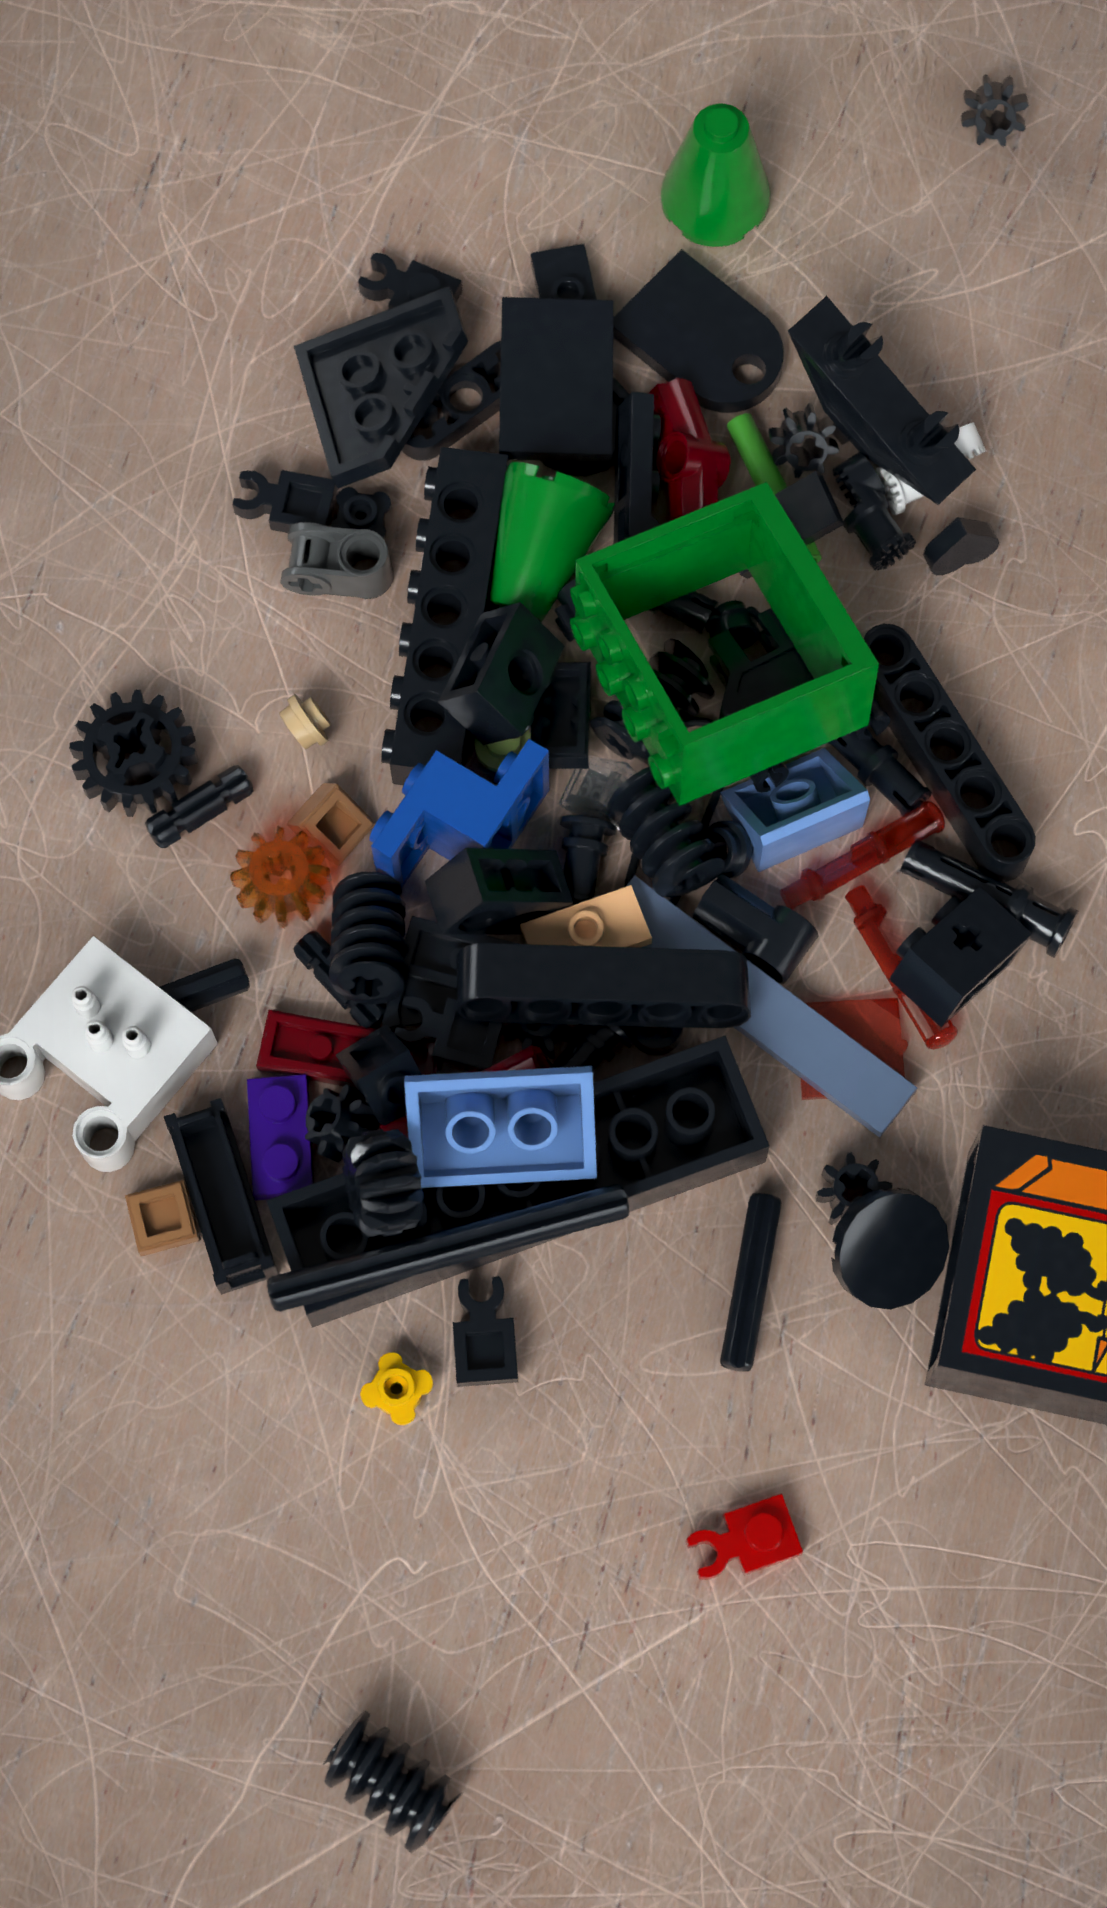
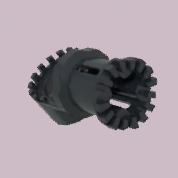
M858 452L834 467L832 471L834 477L839 475L835 480L837 483L843 482V485L839 488L841 491L844 489L848 490L844 496L846 499L850 498L849 503L854 507L851 513L843 520L845 524L843 526L848 533H855L871 555L869 564L874 571H879L882 568L887 569L889 564L891 566L894 565L895 560L893 558L897 557L899 561L903 559L900 553L907 555L908 550L914 548L916 540L910 533H903L887 511L890 504L885 498V488L870 462L862 453Z

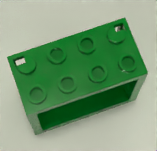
M767 482L576 559L575 587L570 588L572 601L575 606V617L570 619L573 636L582 651L591 650L597 661L596 672L603 690L608 696L616 694L624 708L622 710V718L628 734L634 742L643 741L651 755L648 757V762L656 783L661 789L669 787L679 806L869 725L879 663ZM748 569L814 680L688 732L624 620Z

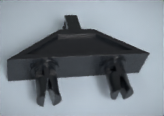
M828 296L824 297L788 330V333L824 412L835 423L836 429L832 434L841 445L850 441L867 459L939 505L976 470L954 444L959 436V425L956 424L944 428L941 423L948 415V412L935 411L929 415L878 356L883 347L882 335L870 340L866 338V334L872 326L871 323L861 322L853 326Z

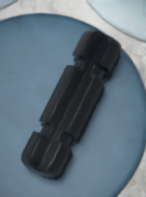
M233 765L217 775L220 780L213 784L209 780L171 804L173 809L168 813L162 809L149 817L145 822V826L155 844L160 848H167L181 839L179 834L182 831L186 830L188 833H191L228 810L226 804L230 801L236 805L250 796L254 790L245 771L239 765Z
M313 930L296 943L293 948L296 957L308 970L314 969L312 973L315 975V978L345 1010L351 1009L349 1012L351 1017L360 1026L375 1028L383 1021L386 1011L384 1003L376 1005L361 1004L346 999L335 991L329 981L330 944L319 932Z

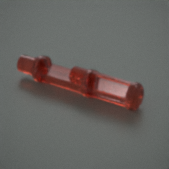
M924 801L920 807L876 832H869L867 837L851 845L850 851L815 871L811 868L802 870L800 879L780 890L783 901L792 910L809 900L821 901L825 898V895L881 863L886 864L890 861V858L911 847L917 838L923 840L936 832H942L945 828V820L941 810L933 802Z
M865 885L852 889L845 895V899L855 914L854 925L859 930L891 984L892 990L898 996L920 1033L925 1046L931 1050L947 1046L956 1038L958 1033L952 1021L949 1020V1026L942 1030L936 1022L920 1009L934 1033L933 1036L927 1039L903 999L906 995L889 980L902 958L896 954L895 949L880 926L887 915L886 908L882 904L874 902Z

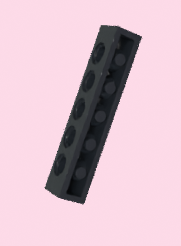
M441 447L438 467L428 466L424 500L432 501L429 519H419L416 535V552H423L424 554L421 571L411 570L407 593V603L414 604L415 610L413 622L402 623L399 640V656L407 657L404 676L394 675L390 696V709L398 710L395 730L385 729L382 743L381 762L390 764L393 784L404 785L413 768L418 763L426 766L436 750L465 767L470 732L441 706L438 701L481 613L488 612L490 608L488 600L505 474L509 466L508 455ZM458 508H468L475 512L473 516L464 520H457L449 516L450 512ZM451 559L462 560L467 564L465 568L457 572H448L440 568L445 561ZM442 611H451L459 616L455 622L448 625L437 624L431 620L435 614ZM435 663L445 664L451 668V671L441 678H431L423 673L426 667ZM426 716L437 717L443 722L438 729L432 732H423L414 727V724L419 719Z

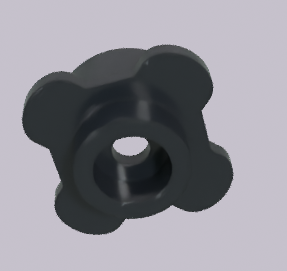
M346 487L338 492L336 496V502L339 505L338 516L331 522V527L368 529L375 531L383 539L386 537L384 517L392 506L391 499L386 493L378 491L372 495L358 493L353 487ZM364 512L366 513V518L359 520L356 518V514Z

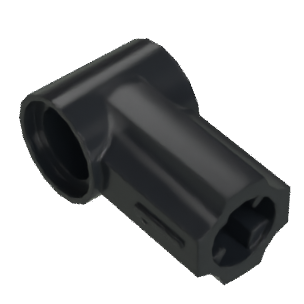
M721 874L711 883L693 912V919L743 951L742 954L748 961L781 984L787 981L819 936L815 927L799 913L783 905L772 907L724 874Z

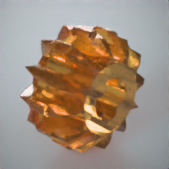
M277 825L273 832V841L266 842L262 835L254 832L251 839L255 852L238 849L235 857L237 863L242 868L233 871L230 874V879L234 887L241 889L236 896L241 908L254 907L253 915L259 923L266 921L275 912L278 926L285 929L289 923L288 913L296 911L300 919L308 921L311 918V913L307 902L314 904H324L326 902V892L321 886L329 883L332 880V875L329 867L321 865L326 858L324 849L319 845L308 847L309 839L307 833L300 830L290 841H287L284 828ZM286 870L291 872V880L281 877ZM272 874L281 877L276 884H272L270 878Z

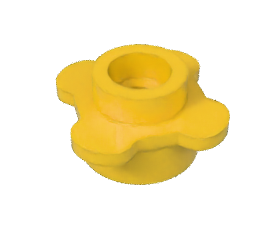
M394 1352L386 1353L378 1361L379 1370L372 1382L363 1385L361 1388V1400L366 1407H378L384 1413L390 1415L393 1423L407 1425L415 1419V1409L419 1405L422 1395L431 1392L433 1380L428 1371L423 1369L416 1371L404 1364L399 1354ZM395 1383H399L403 1387L402 1392L397 1395L391 1392V1387Z

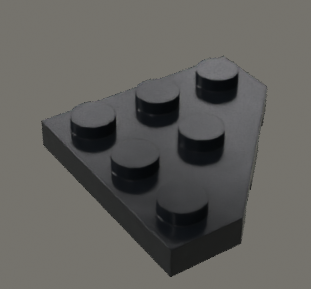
M449 286L294 346L330 475L338 489L391 469L469 342L456 300Z

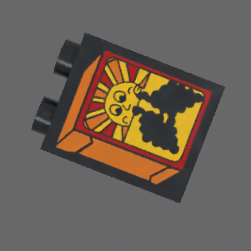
M982 1126L967 1156L925 1386L1107 1425V1151L991 1126Z

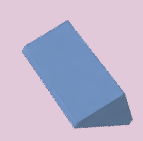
M592 1066L404 1077L408 1137L411 1141L413 1154L417 1156V1166L422 1176L421 1188L597 1179Z

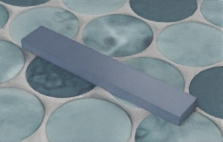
M634 876L626 885H632L652 936V944L641 948L735 951L666 898L658 895L654 889L638 877ZM747 960L751 1018L744 1024L734 1028L880 1138L916 1093L917 1087Z

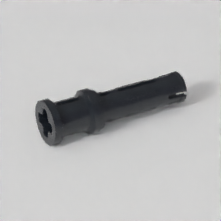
M918 838L909 849L903 861V866L900 869L901 873L920 880L950 897L956 896L961 902L980 886L1032 933L1029 938L1030 940L1046 947V954L1053 958L1056 957L1079 912L1072 907L1064 911L1033 895L1034 888L1026 884L1024 887L1018 885L1014 888L1004 882L1002 883L988 876V874L935 849V847Z

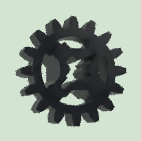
M135 690L131 702L123 703L117 692L112 693L111 708L104 710L95 703L90 706L95 718L92 724L85 721H77L76 729L84 741L70 743L69 749L73 758L79 760L71 765L77 780H85L82 788L89 799L101 794L100 802L105 811L110 812L120 802L123 804L127 817H133L137 804L145 803L149 812L155 814L157 813L156 799L164 796L173 803L178 800L173 786L176 783L190 786L192 783L190 772L184 767L198 764L195 748L189 747L196 741L192 727L182 726L185 718L179 707L166 713L167 704L164 696L160 694L150 704H146L141 690ZM162 730L171 740V755L165 752L164 747L159 746L162 740L160 736ZM140 747L144 749L143 754L137 753ZM97 751L102 753L104 759L109 761L106 765L108 771L106 776L97 767ZM126 752L131 754L128 759L124 757Z

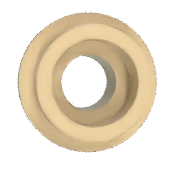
M296 694L288 698L289 706L280 711L279 714L301 746L307 750L316 742L320 746L328 742L329 740L324 730L331 723L317 702L312 697L303 702Z

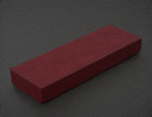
M269 1009L256 1067L258 1071L283 1076L307 1075L308 1080L343 1087L347 1084L358 1089L344 1072L335 1054L377 1029ZM424 1038L414 1043L403 1042L409 1049L422 1075L438 1074L441 1059L431 1056L435 1039Z

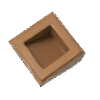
M336 783L322 784L287 823L298 836L336 866H339L376 824Z

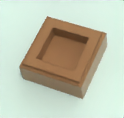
M184 1180L125 1195L138 1253L141 1257L200 1241Z

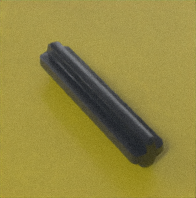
M752 1193L748 1202L720 1359L722 1367L738 1372L750 1371L755 1358L782 1204L780 1198L770 1194Z

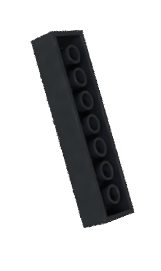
M725 1035L593 1083L597 1179L422 1188L424 1212L416 1227L402 1230L401 1234L385 1237L382 1234L368 1237L355 1224L353 1211L349 1209L348 1195L344 1189L346 1184L343 1173L266 1201L290 1270L294 1271L614 1184L623 1186L629 1202V1212L763 1164L766 1162L770 1145ZM563 1236L303 1305L313 1328Z

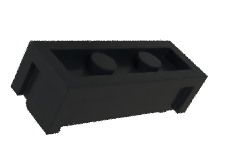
M218 1098L210 1101V1108L177 1118L175 1113L163 1117L172 1137L214 1272L212 1275L216 1287L222 1295L267 1280L272 1276L278 1275V1271L227 1110L222 1099Z

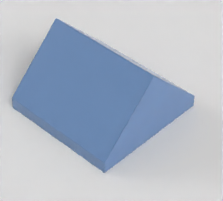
M826 748L785 764L789 770L788 777L776 788L771 779L767 777L765 780L770 786V791L757 792L751 779L720 792L732 820L740 824L749 835L752 846L751 859L758 873L863 827L870 803L868 790Z

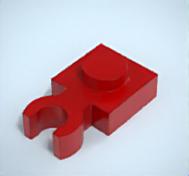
M782 1493L724 1513L723 1520L728 1532L718 1534L712 1530H699L686 1539L688 1549L700 1544H708L716 1552V1561L712 1565L704 1566L697 1570L700 1580H709L719 1576L726 1568L727 1563L738 1559L743 1575H747L801 1556L804 1553Z

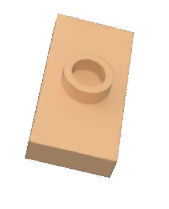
M632 885L520 924V930L526 944L635 948L652 944V936Z

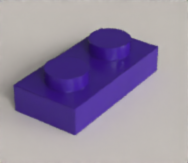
M307 1075L247 1079L252 1192L255 1201L269 1200L313 1184L312 1142L305 1139V1135L308 1133L305 1121L306 1113L310 1106Z

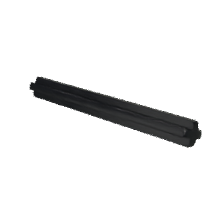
M622 1185L606 1186L272 1276L267 1280L269 1298L275 1311H285L622 1220L629 1216V1202Z

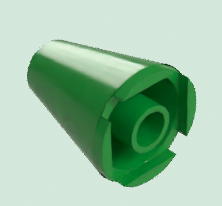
M718 103L705 107L695 117L663 178L661 205L669 223L671 220L682 230V236L689 241L709 247L733 245L743 240L744 234L748 233L756 225L758 228L764 221L769 208L770 187L746 116L741 110L732 105Z
M511 462L505 474L488 603L498 609L521 602L542 623L557 600L558 593L567 585L576 571V559L586 556L611 518L616 505L615 503H608L610 497L606 493L572 476L556 471L555 477L541 476L539 478L536 477L539 469L538 465Z

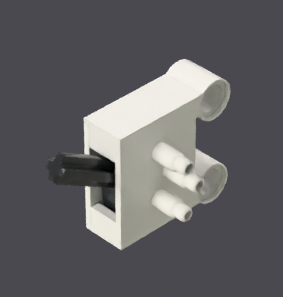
M93 936L8 1034L0 1035V1071L4 1062L9 1058L15 1056L27 1058V1066L20 1075L13 1078H3L0 1076V1094L11 1100H23L39 1091L44 1082L45 1069L43 1061L45 1059L49 1060L105 1105L87 1109L76 1120L73 1128V1139L79 1152L86 1162L98 1171L112 1172L121 1169L130 1161L134 1154L137 1138L217 1046L218 1043L212 1029L191 1012L248 991L250 981L243 963L240 959L234 958L158 987ZM107 1127L119 1131L118 1139L110 1149L95 1151L90 1148V1140L99 1129Z

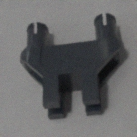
M772 608L757 614V622L763 629L760 631L758 639L767 654L753 661L748 659L729 630L708 639V646L714 654L709 657L710 664L726 688L719 719L814 680ZM873 696L869 725L876 736H878L888 727L891 719ZM868 726L855 731L859 740L872 739V735L867 729ZM781 762L749 777L753 781L757 792L763 793L770 791V786L765 780L767 777L771 779L776 788L788 777L789 770Z

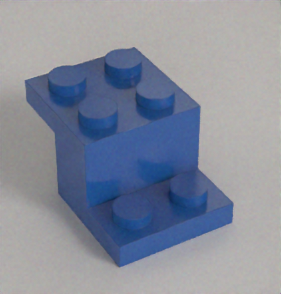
M528 739L519 754L513 751L509 752L495 774L494 782L498 784L497 786L436 750L426 766L418 763L408 775L402 788V794L405 797L395 812L385 811L372 829L369 841L373 843L371 849L376 872L393 877L401 883L402 889L428 849L433 850L449 861L465 848L511 849L550 791L549 750Z

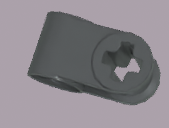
M310 522L296 523L289 527L287 539L292 544L289 567L282 571L280 581L281 585L289 591L309 596L326 594L373 599L383 595L391 587L394 575L388 547L383 537L375 531L327 527ZM372 558L378 561L374 567L368 570L360 571L353 568L362 559Z

